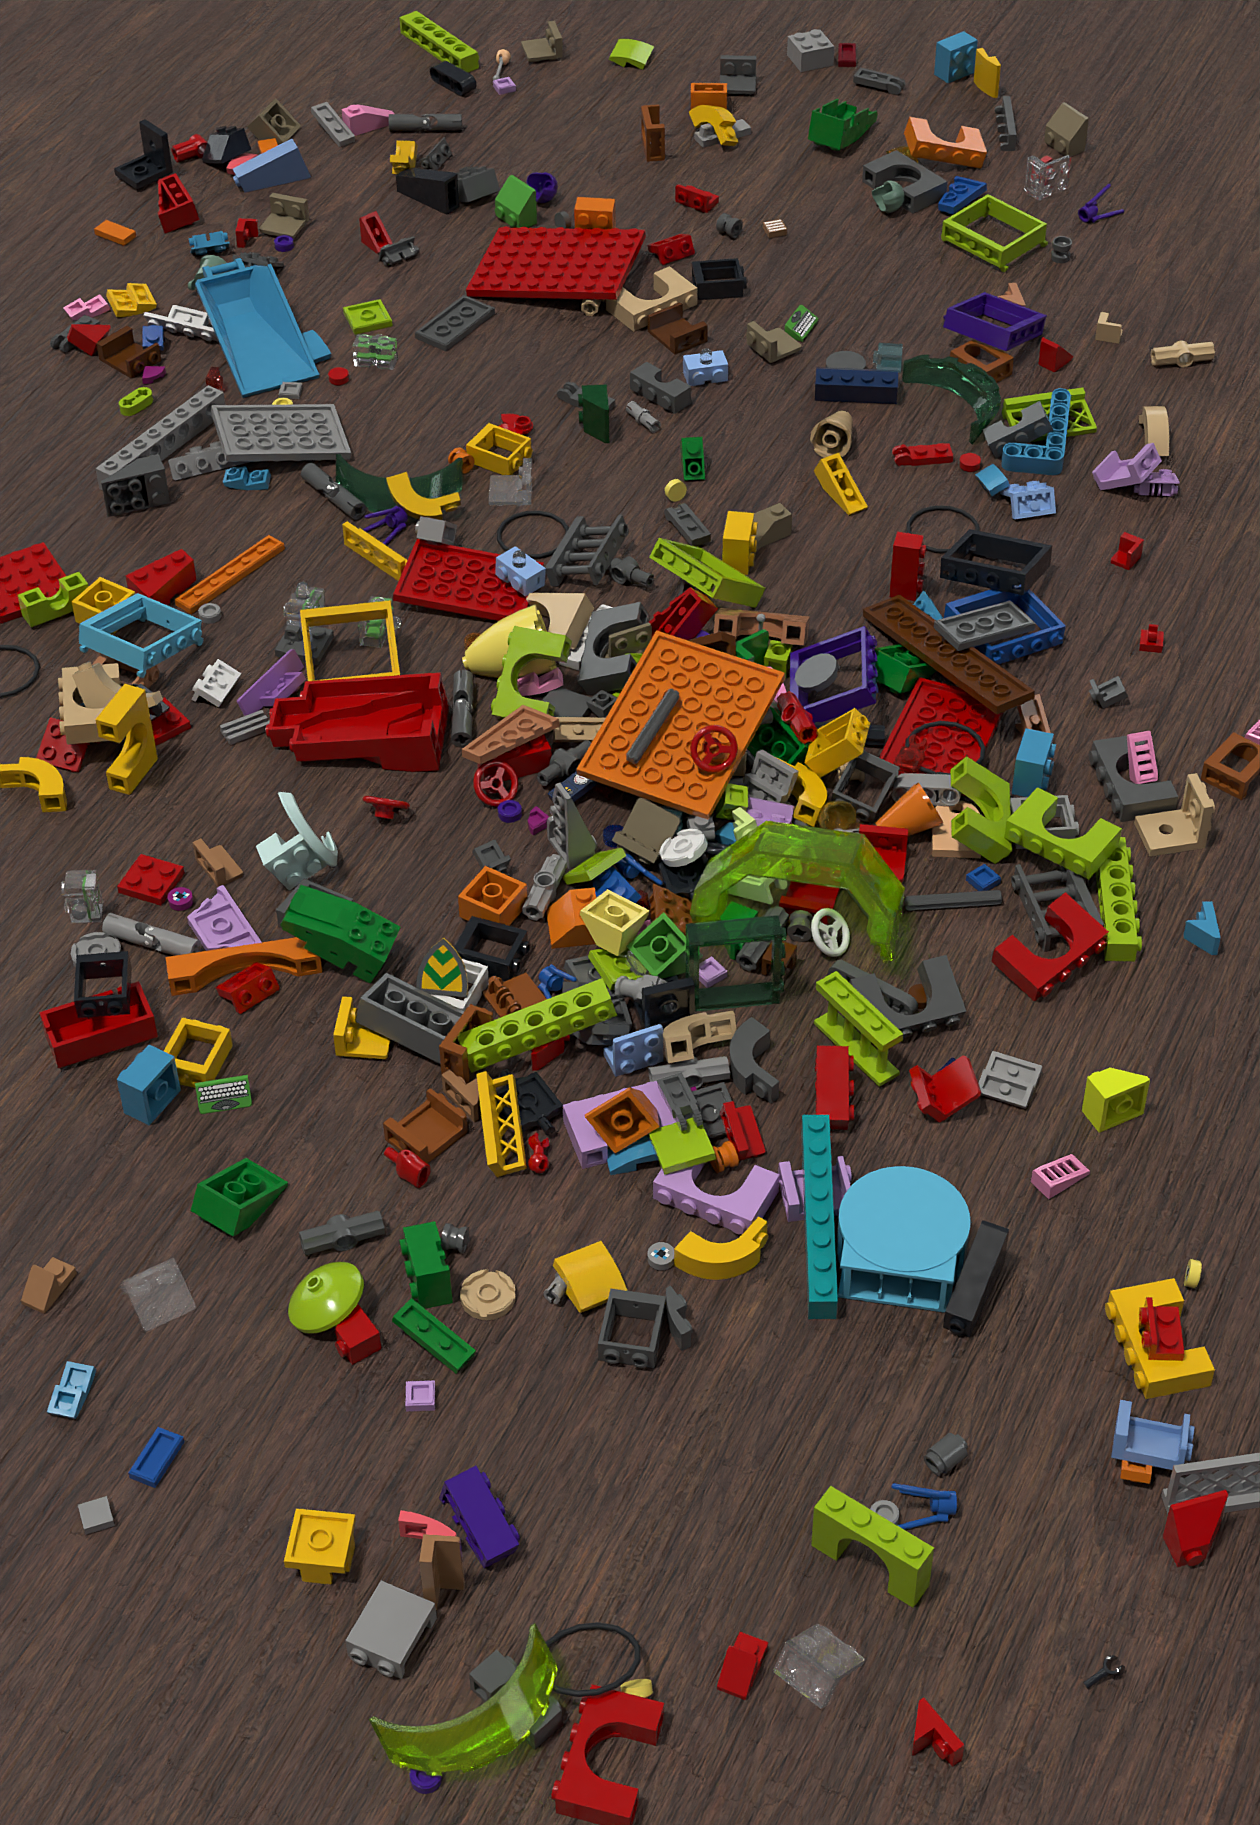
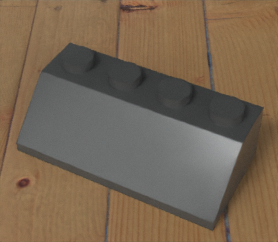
M386 973L360 998L356 1022L440 1063L439 1045L464 1011ZM469 1023L462 1032L469 1030ZM457 1038L454 1043L460 1045L459 1040Z

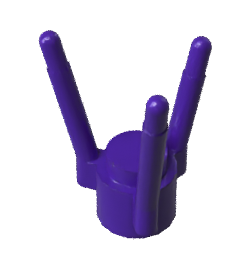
M1111 184L1105 186L1094 198L1078 210V216L1083 222L1091 220L1094 223L1099 219L1124 213V210L1121 209L1097 216L1098 208L1096 201L1111 187Z
M398 506L365 515V519L383 515L387 516L364 528V531L367 532L385 523L391 528H396L384 540L383 544L387 545L400 530L406 528L405 523L408 521L407 513Z

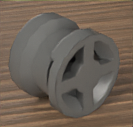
M446 1223L441 1237L442 1250L455 1249L459 1253L464 1254L469 1240V1227L456 1228L453 1224Z

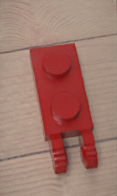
M949 443L909 447L904 444L898 445L892 450L895 463L898 466L953 462V453Z

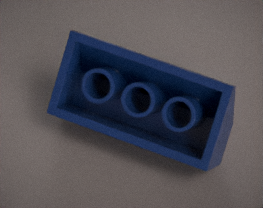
M816 367L815 401L897 404L898 370Z

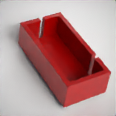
M139 981L131 983L130 1014L78 1018L74 1002L39 1012L44 1034L58 1068L158 1037L154 1015ZM122 987L117 988L118 995L122 994ZM109 990L93 996L113 995V991Z

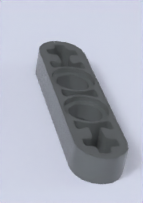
M837 960L828 970V975L837 971L848 982L851 979L869 975V973L843 960ZM877 978L880 990L885 994L883 998L892 1010L904 1015H913L917 1011L918 1003L913 996Z

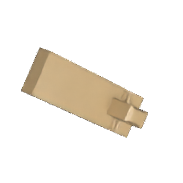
M556 717L559 719L560 727L553 730L554 742H583L589 740L592 743L606 718Z

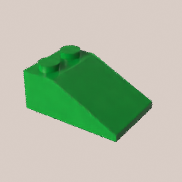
M901 644L875 648L877 655L875 667L878 672L876 683L887 685L893 693L902 694L913 691L919 677L928 679L937 671Z
M245 1158L198 1183L191 1212L200 1216L204 1221L210 1222L222 1229L224 1233L235 1236L249 1228L287 1188L288 1182Z

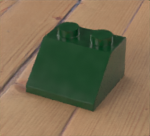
M607 384L582 385V394H578V406L582 407V411H578L579 424H583L585 433L605 444L610 443Z

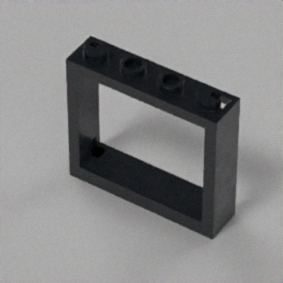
M969 529L941 557L940 578L1024 595L1050 567L1052 545ZM971 553L1025 564L1026 567L1022 571L964 560V558ZM1021 584V590L1015 589V585L1019 586Z

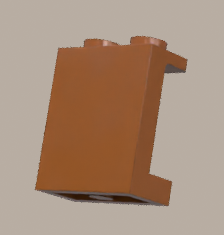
M431 1088L426 1091V1101L401 1121L397 1122L390 1117L383 1123L384 1136L388 1143L398 1151H412L427 1164L468 1132L465 1112L461 1108L453 1106L443 1094H438Z

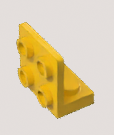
M342 996L333 1034L336 1056L387 1059L391 1039L357 1023L358 1009L353 1006V998Z

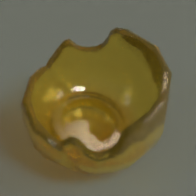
M842 800L829 801L820 811L818 816L819 826L823 832H830L837 828L847 830L851 824L856 822V811L849 802Z

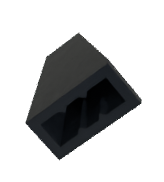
M408 167L396 175L397 192L446 215L459 207L457 173Z
M982 1220L946 1307L943 1328L950 1330L954 1334H961L970 1338L1005 1263L1009 1229Z

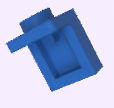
M143 326V350L154 343H158L160 350H164L165 334L163 326Z

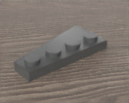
M588 956L565 960L564 969L568 974L577 979L576 982L591 983L601 979ZM607 987L617 1016L605 1021L608 1024L629 1025L630 1031L632 1022L625 1000L617 998L615 990H609Z

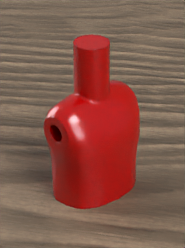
M392 1147L386 1148L384 1156L396 1164V1173L401 1179L410 1182L417 1188L422 1187L427 1182L431 1169L429 1164L410 1150H402L398 1153Z

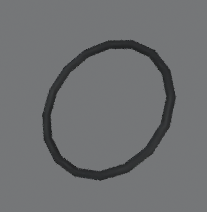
M935 505L922 508L912 514L906 524L907 533L912 534L911 523L917 516L933 510H950L961 513L969 518L974 524L975 530L980 531L978 522L971 514L963 509L952 506ZM927 546L926 550L935 553H946L949 549H937Z
M524 511L510 516L501 523L497 530V541L503 550H510L501 540V531L510 521L526 515L551 517L562 524L565 533L569 527L563 519L553 513ZM557 548L542 554L527 555L532 559L544 558L553 555Z
M0 645V650H16L27 654L33 659L35 665L33 676L26 684L15 690L0 693V698L15 695L27 689L37 679L40 669L38 659L28 649L16 645Z
M936 721L926 723L914 729L906 739L905 753L909 762L919 771L927 774L951 775V773L934 772L922 767L913 759L910 753V741L917 733L929 727L951 726L967 731L977 739L981 748L980 757L976 763L981 764L985 758L986 747L981 737L970 727L957 722Z
M601 1622L578 1624L559 1631L544 1643L536 1657V1673L545 1686L559 1694L574 1697L600 1695L618 1688L633 1676L641 1662V1647L633 1634L617 1625ZM604 1629L617 1632L626 1637L635 1649L634 1662L628 1672L615 1682L597 1689L572 1690L559 1687L549 1681L542 1670V1658L549 1647L563 1636L580 1630Z

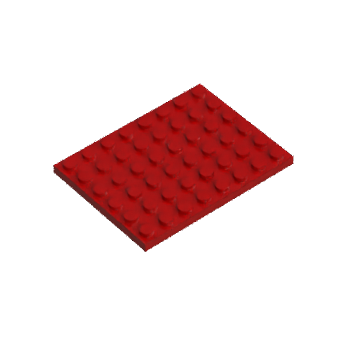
M507 226L498 228L466 288V294L469 297L617 300L646 238L645 230H638L636 228L629 230L618 228L582 229L579 227L574 229H564L563 227L510 228Z

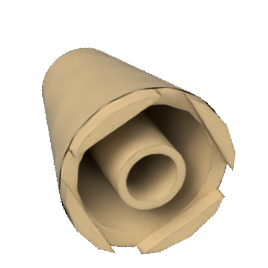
M838 411L814 426L811 431L810 441L815 448V452L821 457L825 458L836 453L843 457L849 451L852 444L853 419L848 412Z

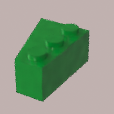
M436 1222L403 1227L404 1239H400L399 1244L402 1256L407 1255L408 1261H404L407 1278L412 1277L413 1283H409L412 1299H417L418 1304L425 1309L453 1303L449 1266L445 1264L444 1259L446 1257L444 1250L441 1248V1239Z

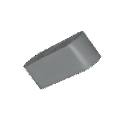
M903 773L898 775L891 795L893 800L897 802L913 785L919 783L933 805L954 806L959 802L962 793L951 787V775Z

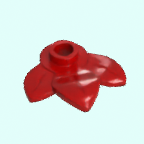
M501 414L503 424L499 425V427L521 435L532 431L533 423L529 417L517 414Z

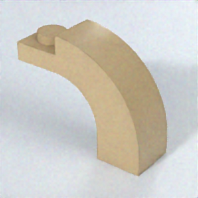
M1143 406L1142 415H1139V424L1144 425L1145 445L1154 443L1159 456H1169V422L1165 406Z
M727 1011L707 1015L706 1012L678 1019L666 1026L663 1030V1040L667 1062L673 1063L694 1059V1048L711 1042L732 1039L737 1030L734 1012Z

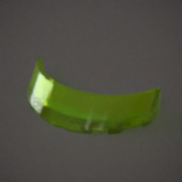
M534 1623L529 1627V1637L524 1655L511 1678L493 1697L473 1711L450 1721L426 1726L398 1725L381 1720L375 1716L371 1717L369 1721L389 1760L398 1767L402 1768V1766L414 1770L425 1771L427 1775L442 1776V1772L462 1770L463 1773L473 1771L493 1763L501 1755L508 1754L531 1734L529 1729L540 1715L544 1716L549 1707V1697L554 1679L557 1677V1664L537 1625Z

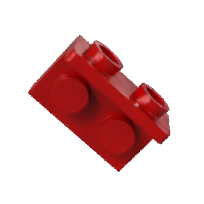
M680 184L675 186V202L705 213L709 212L719 203V196L708 191H703L689 185L686 187Z
M678 234L647 245L649 253H656L662 265L695 253L691 235Z
M255 962L218 985L216 989L219 996L231 1000L236 1012L241 1014L278 991L280 987L272 968Z
M1146 1297L1144 1307L1139 1308V1323L1145 1327V1331H1142V1348H1147L1148 1360L1183 1361L1184 1346L1179 1307L1153 1306L1152 1297Z

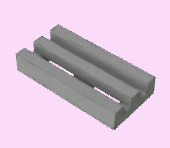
M263 710L222 724L220 725V730L228 743L232 745L266 732V725L269 724L270 720L268 721V717L264 716Z

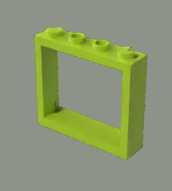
M658 538L649 557L714 599L756 608L766 589L703 548Z

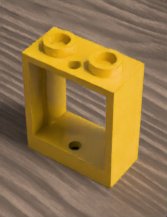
M490 423L466 444V452L473 456L474 465L510 477L515 471L519 470L520 466L530 459L533 453L531 438ZM495 445L513 453L506 458L488 450Z
M854 708L817 729L818 736L813 742H810L804 763L821 778L862 755L870 722Z
M186 1018L181 1019L164 1049V1052L175 1057L179 1083L181 1085L196 1088L195 1083L215 1080L233 1046L231 1032L229 1028L220 1025L216 1026ZM187 1038L214 1044L204 1065L176 1059Z

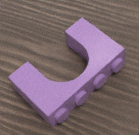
M657 1081L631 1087L643 1091L656 1107L660 1127L676 1123V1119L672 1117L658 1089ZM627 1088L563 1105V1122L582 1169L607 1163L608 1159L607 1143L587 1121L584 1114Z
M705 1163L665 1175L661 1169L653 1181V1199L658 1200L662 1204L678 1208L687 1214L703 1218L711 1224H718L728 1228L736 1234H743L758 1216L760 1218L764 1217L779 1192L780 1174L755 1165L740 1189L724 1196L704 1193L694 1184Z

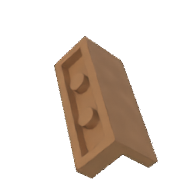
M423 1534L419 1560L424 1599L434 1602L437 1610L440 1588L464 1589L465 1580L461 1540L457 1536Z

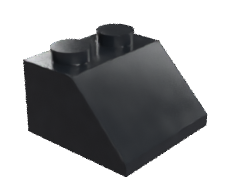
M236 126L216 128V132L209 136L202 157L203 163H224L252 150L245 129L236 128Z

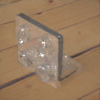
M1034 155L1028 157L1024 191L1039 201L1066 190L1068 187L1071 156L1066 155L1049 163H1044Z
M523 458V467H519V475L490 476L489 505H531L532 458Z
M174 1258L125 1279L119 1285L123 1295L128 1294L145 1332L196 1309L195 1302Z
M815 1624L785 1643L773 1672L822 1709L828 1705L838 1681L862 1666L865 1658L858 1654L855 1648L834 1636L831 1630L820 1624Z

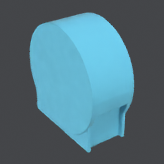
M906 1166L878 1169L864 1175L853 1183L845 1193L839 1209L836 1250L842 1273L838 1297L945 1312L952 1295V1288L958 1281L966 1261L970 1232V1213L959 1191L937 1174L920 1168Z

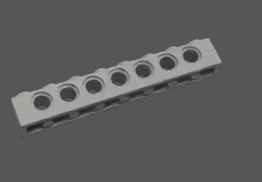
M209 385L99 465L96 468L99 489L102 490V480L133 461L159 454L162 461L212 424L214 420L211 414L212 405H225L224 392Z

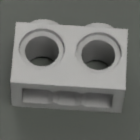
M420 516V521L416 523L415 533L418 539L454 546L457 525L443 520Z

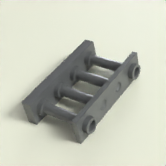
M618 515L612 526L589 527L584 516H577L545 567L550 585L559 586L566 575L590 574L593 584L598 585L629 533L628 525L625 523L623 515ZM592 535H606L604 539L587 540ZM583 548H598L597 552L579 553ZM591 561L589 565L571 566L573 562Z
M1015 865L1014 875L1011 876V884L1021 898L1033 925L1035 939L1037 943H1041L1044 952L1049 951L1051 938L1062 935L1055 928L1048 927L1045 920L1047 910H1041L1037 902L1057 899L1066 892L1104 927V923L1081 875L1061 866L1057 871L1025 876L1021 865ZM1056 880L1064 882L1066 888L1033 893L1030 887L1033 884Z

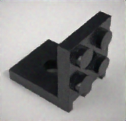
M146 119L139 122L144 155L114 168L115 175L135 189L144 188L146 185L173 173L168 134Z
M677 975L662 978L667 983L642 988V1005L635 1002L633 998H630L642 1029L661 1024L663 1029H665L672 1022L695 1014V984L692 977L678 980Z

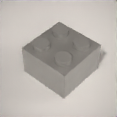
M814 29L810 32L796 33L788 36L787 56L800 72L833 66L834 45L821 30Z

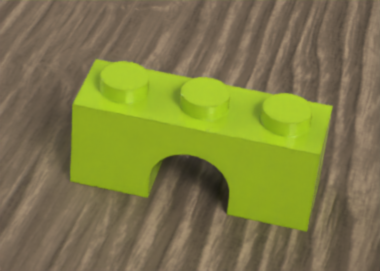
M80 572L59 579V591L52 597L46 598L38 587L18 595L22 616L30 627L73 612L72 601L89 587Z

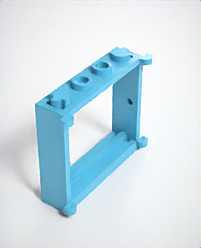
M137 593L80 623L79 644L82 646L79 647V650L83 653H86L89 648L138 669L137 676L144 678L146 670L192 644L201 646L204 639L201 637L202 620ZM137 619L142 622L147 619L175 631L145 648L111 635V633Z

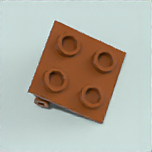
M653 884V893L649 898L651 919L653 921L656 920L664 912L684 935L695 940L696 929L693 903L666 888Z
M527 973L505 982L500 977L492 976L488 980V989L482 991V994L500 1018L547 1000Z

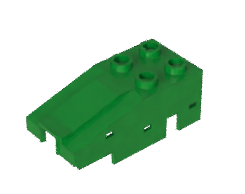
M835 99L823 105L821 113L820 108L812 111L808 140L814 141L816 145L830 146V149L839 151L856 142L877 121V111L872 112L867 108L856 114V106L846 104V101L838 104L839 99Z
M300 885L291 899V903L285 911V916L280 924L283 927L282 930L306 942L303 948L342 969L348 961L358 966L353 975L368 983L372 982L385 963L401 928L399 925L358 903L304 885Z

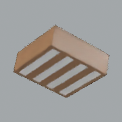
M781 219L763 222V229L769 238L787 235V228Z

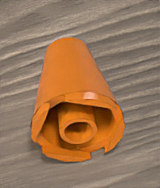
M917 783L884 813L875 824L876 826L907 828L908 836L940 826L943 820L922 786Z

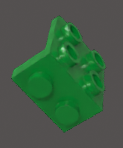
M763 629L737 641L736 657L764 666V657L769 643V632Z

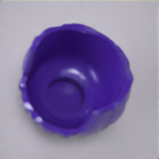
M534 172L527 177V185L536 190V203H546L555 197L558 182L552 174Z

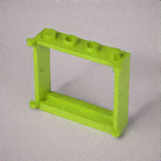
M987 194L944 220L941 239L944 242H951L1005 272L1008 270L1006 264L1038 244L1042 247L1048 245V242L1045 240L1047 223ZM991 215L1026 234L1003 247L965 226L982 216Z

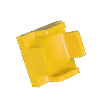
M296 1509L284 1558L285 1568L299 1569L303 1582L332 1584V1572L345 1574V1571L350 1572L355 1550L353 1536L356 1523L355 1514Z

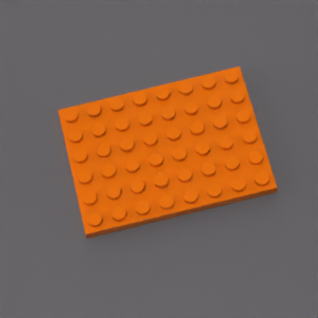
M656 630L576 769L577 775L685 813L709 819L785 680V673ZM670 688L679 692L678 701L638 763L628 762L626 760L627 752L667 690ZM709 725H720L729 729L734 734L738 744L735 761L730 767L717 773H710L700 769L692 760L690 753L691 742L695 734L700 729ZM711 732L712 737L717 738L722 745H730L726 736L718 732ZM704 737L701 738L697 747L701 760L706 755L702 750ZM711 745L710 752L716 751L717 745ZM720 753L718 756L713 757L709 765L722 764L727 760L730 753Z

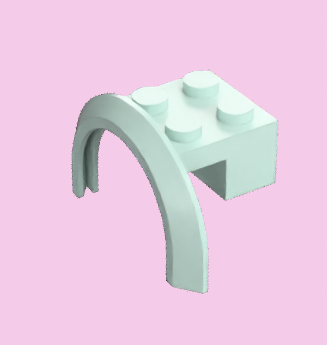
M279 792L278 795L284 809L299 834L285 842L277 833H274L258 844L256 848L263 865L290 891L303 879H308L327 865L335 867L337 865L338 851L329 832L326 833V839L324 836H321L323 843L320 841L302 815L294 796L291 793Z

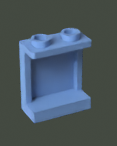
M1120 1400L1111 1458L1173 1470V1465L1184 1464V1461L1191 1460L1195 1426L1189 1425V1414H1184L1181 1426L1130 1416L1132 1402Z

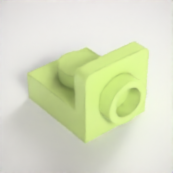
M741 807L732 811L735 820L733 822L735 828L733 832L740 849H744L761 838L757 823Z

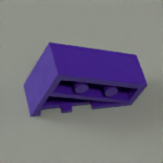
M474 1466L446 1480L439 1499L443 1505L449 1502L455 1513L452 1516L456 1526L461 1524L467 1535V1543L483 1568H486L515 1553L519 1546L518 1541L520 1537L514 1525H508L503 1516L505 1509L499 1498L494 1499L489 1490L491 1483L484 1472L480 1473L477 1466Z

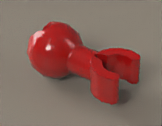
M535 1133L528 1139L529 1145L533 1150V1155L529 1158L528 1165L530 1170L541 1174L549 1167L548 1157L544 1154V1149L549 1146V1139L546 1138L540 1142L538 1133Z

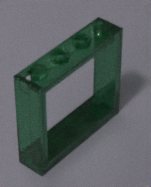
M778 915L686 924L685 978L692 977L695 984V1012L779 1004L780 993H784V982L781 976H785L784 961L781 959L786 957L785 945L782 943V941H786V928H781ZM772 940L770 982L699 989L700 947Z

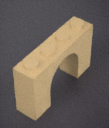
M669 266L654 273V290L662 298L655 300L639 299L622 287L617 300L606 299V310L634 332L648 326L649 314L680 302L683 304V310L697 305V287Z
M118 663L102 665L107 675L121 686ZM78 667L62 668V678H58L59 703L61 706L59 707L61 735H66L67 744L110 741L98 736L95 719L104 708L91 709L80 706L83 700L72 677V674L79 670Z

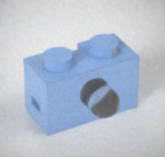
M704 348L699 354L684 355L683 374L687 384L696 386L703 385L708 380H711V383L728 381V362L723 350L712 352L710 349Z
M516 546L496 557L495 574L506 583L511 582L512 587L524 596L545 585L546 568Z

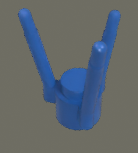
M626 854L624 858L616 863V868L625 880L626 878H635L641 872L661 886L663 884L661 880L643 868L630 854Z
M551 964L540 972L539 981L541 984L538 988L544 993L546 999H550L552 996L549 990H560L563 987V982H565L564 978L572 982H576L577 979Z
M893 1483L891 1486L892 1489L899 1490L901 1494L930 1498V1510L937 1514L897 1525L904 1530L934 1522H948V1515L956 1514L957 1497L955 1491H938Z

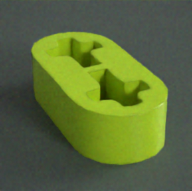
M141 387L119 401L120 413L124 416H133L152 404L153 395L151 389Z

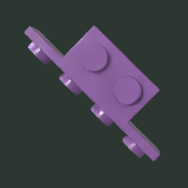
M290 649L237 699V703L244 716L259 711L263 706H273L276 698H287L299 690L300 685L306 678L303 672H299L304 666L295 649Z

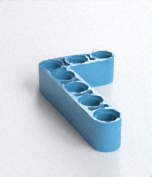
M1058 388L1052 392L1049 421L1053 431L1047 433L1046 446L1021 443L1006 444L1002 452L1001 465L1003 469L1012 472L1058 475L1062 472L1071 398L1068 390Z

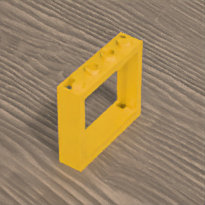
M391 600L300 610L308 681H318L314 677L309 627L377 619L386 620L392 672L323 680L400 675Z

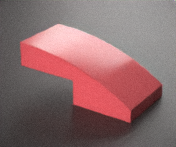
M243 153L231 159L226 168L227 174L235 175L233 168L258 156V154Z
M400 1511L398 1519L400 1537L423 1539V1534L457 1536L456 1532L435 1519L413 1512Z

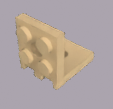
M1197 773L1188 774L1180 810L1135 816L1134 824L1149 856L1205 848L1208 831L1211 830V816L1215 812V805L1213 800L1209 799L1204 782L1200 781ZM1161 831H1167L1170 834H1163Z

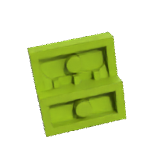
M619 39L608 60L622 67H625L628 62L643 70L654 46L637 40Z

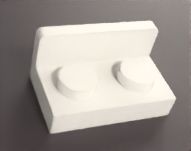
M217 659L213 666L209 664L202 674L205 677L203 681L198 679L192 688L195 694L191 700L196 702L199 696L219 707L239 679L241 673Z

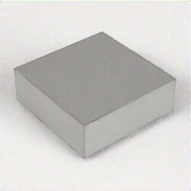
M283 382L279 390V398L299 399L302 383Z
M107 1496L78 1505L85 1535L115 1526Z

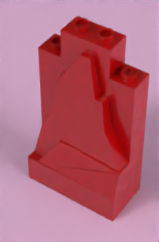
M441 672L305 681L304 690L300 692V697L275 699L273 708H270V722L266 725V735L271 739L273 747L290 746V751L294 752L297 761L363 758L381 764L383 769L410 772L439 770L449 712V703Z

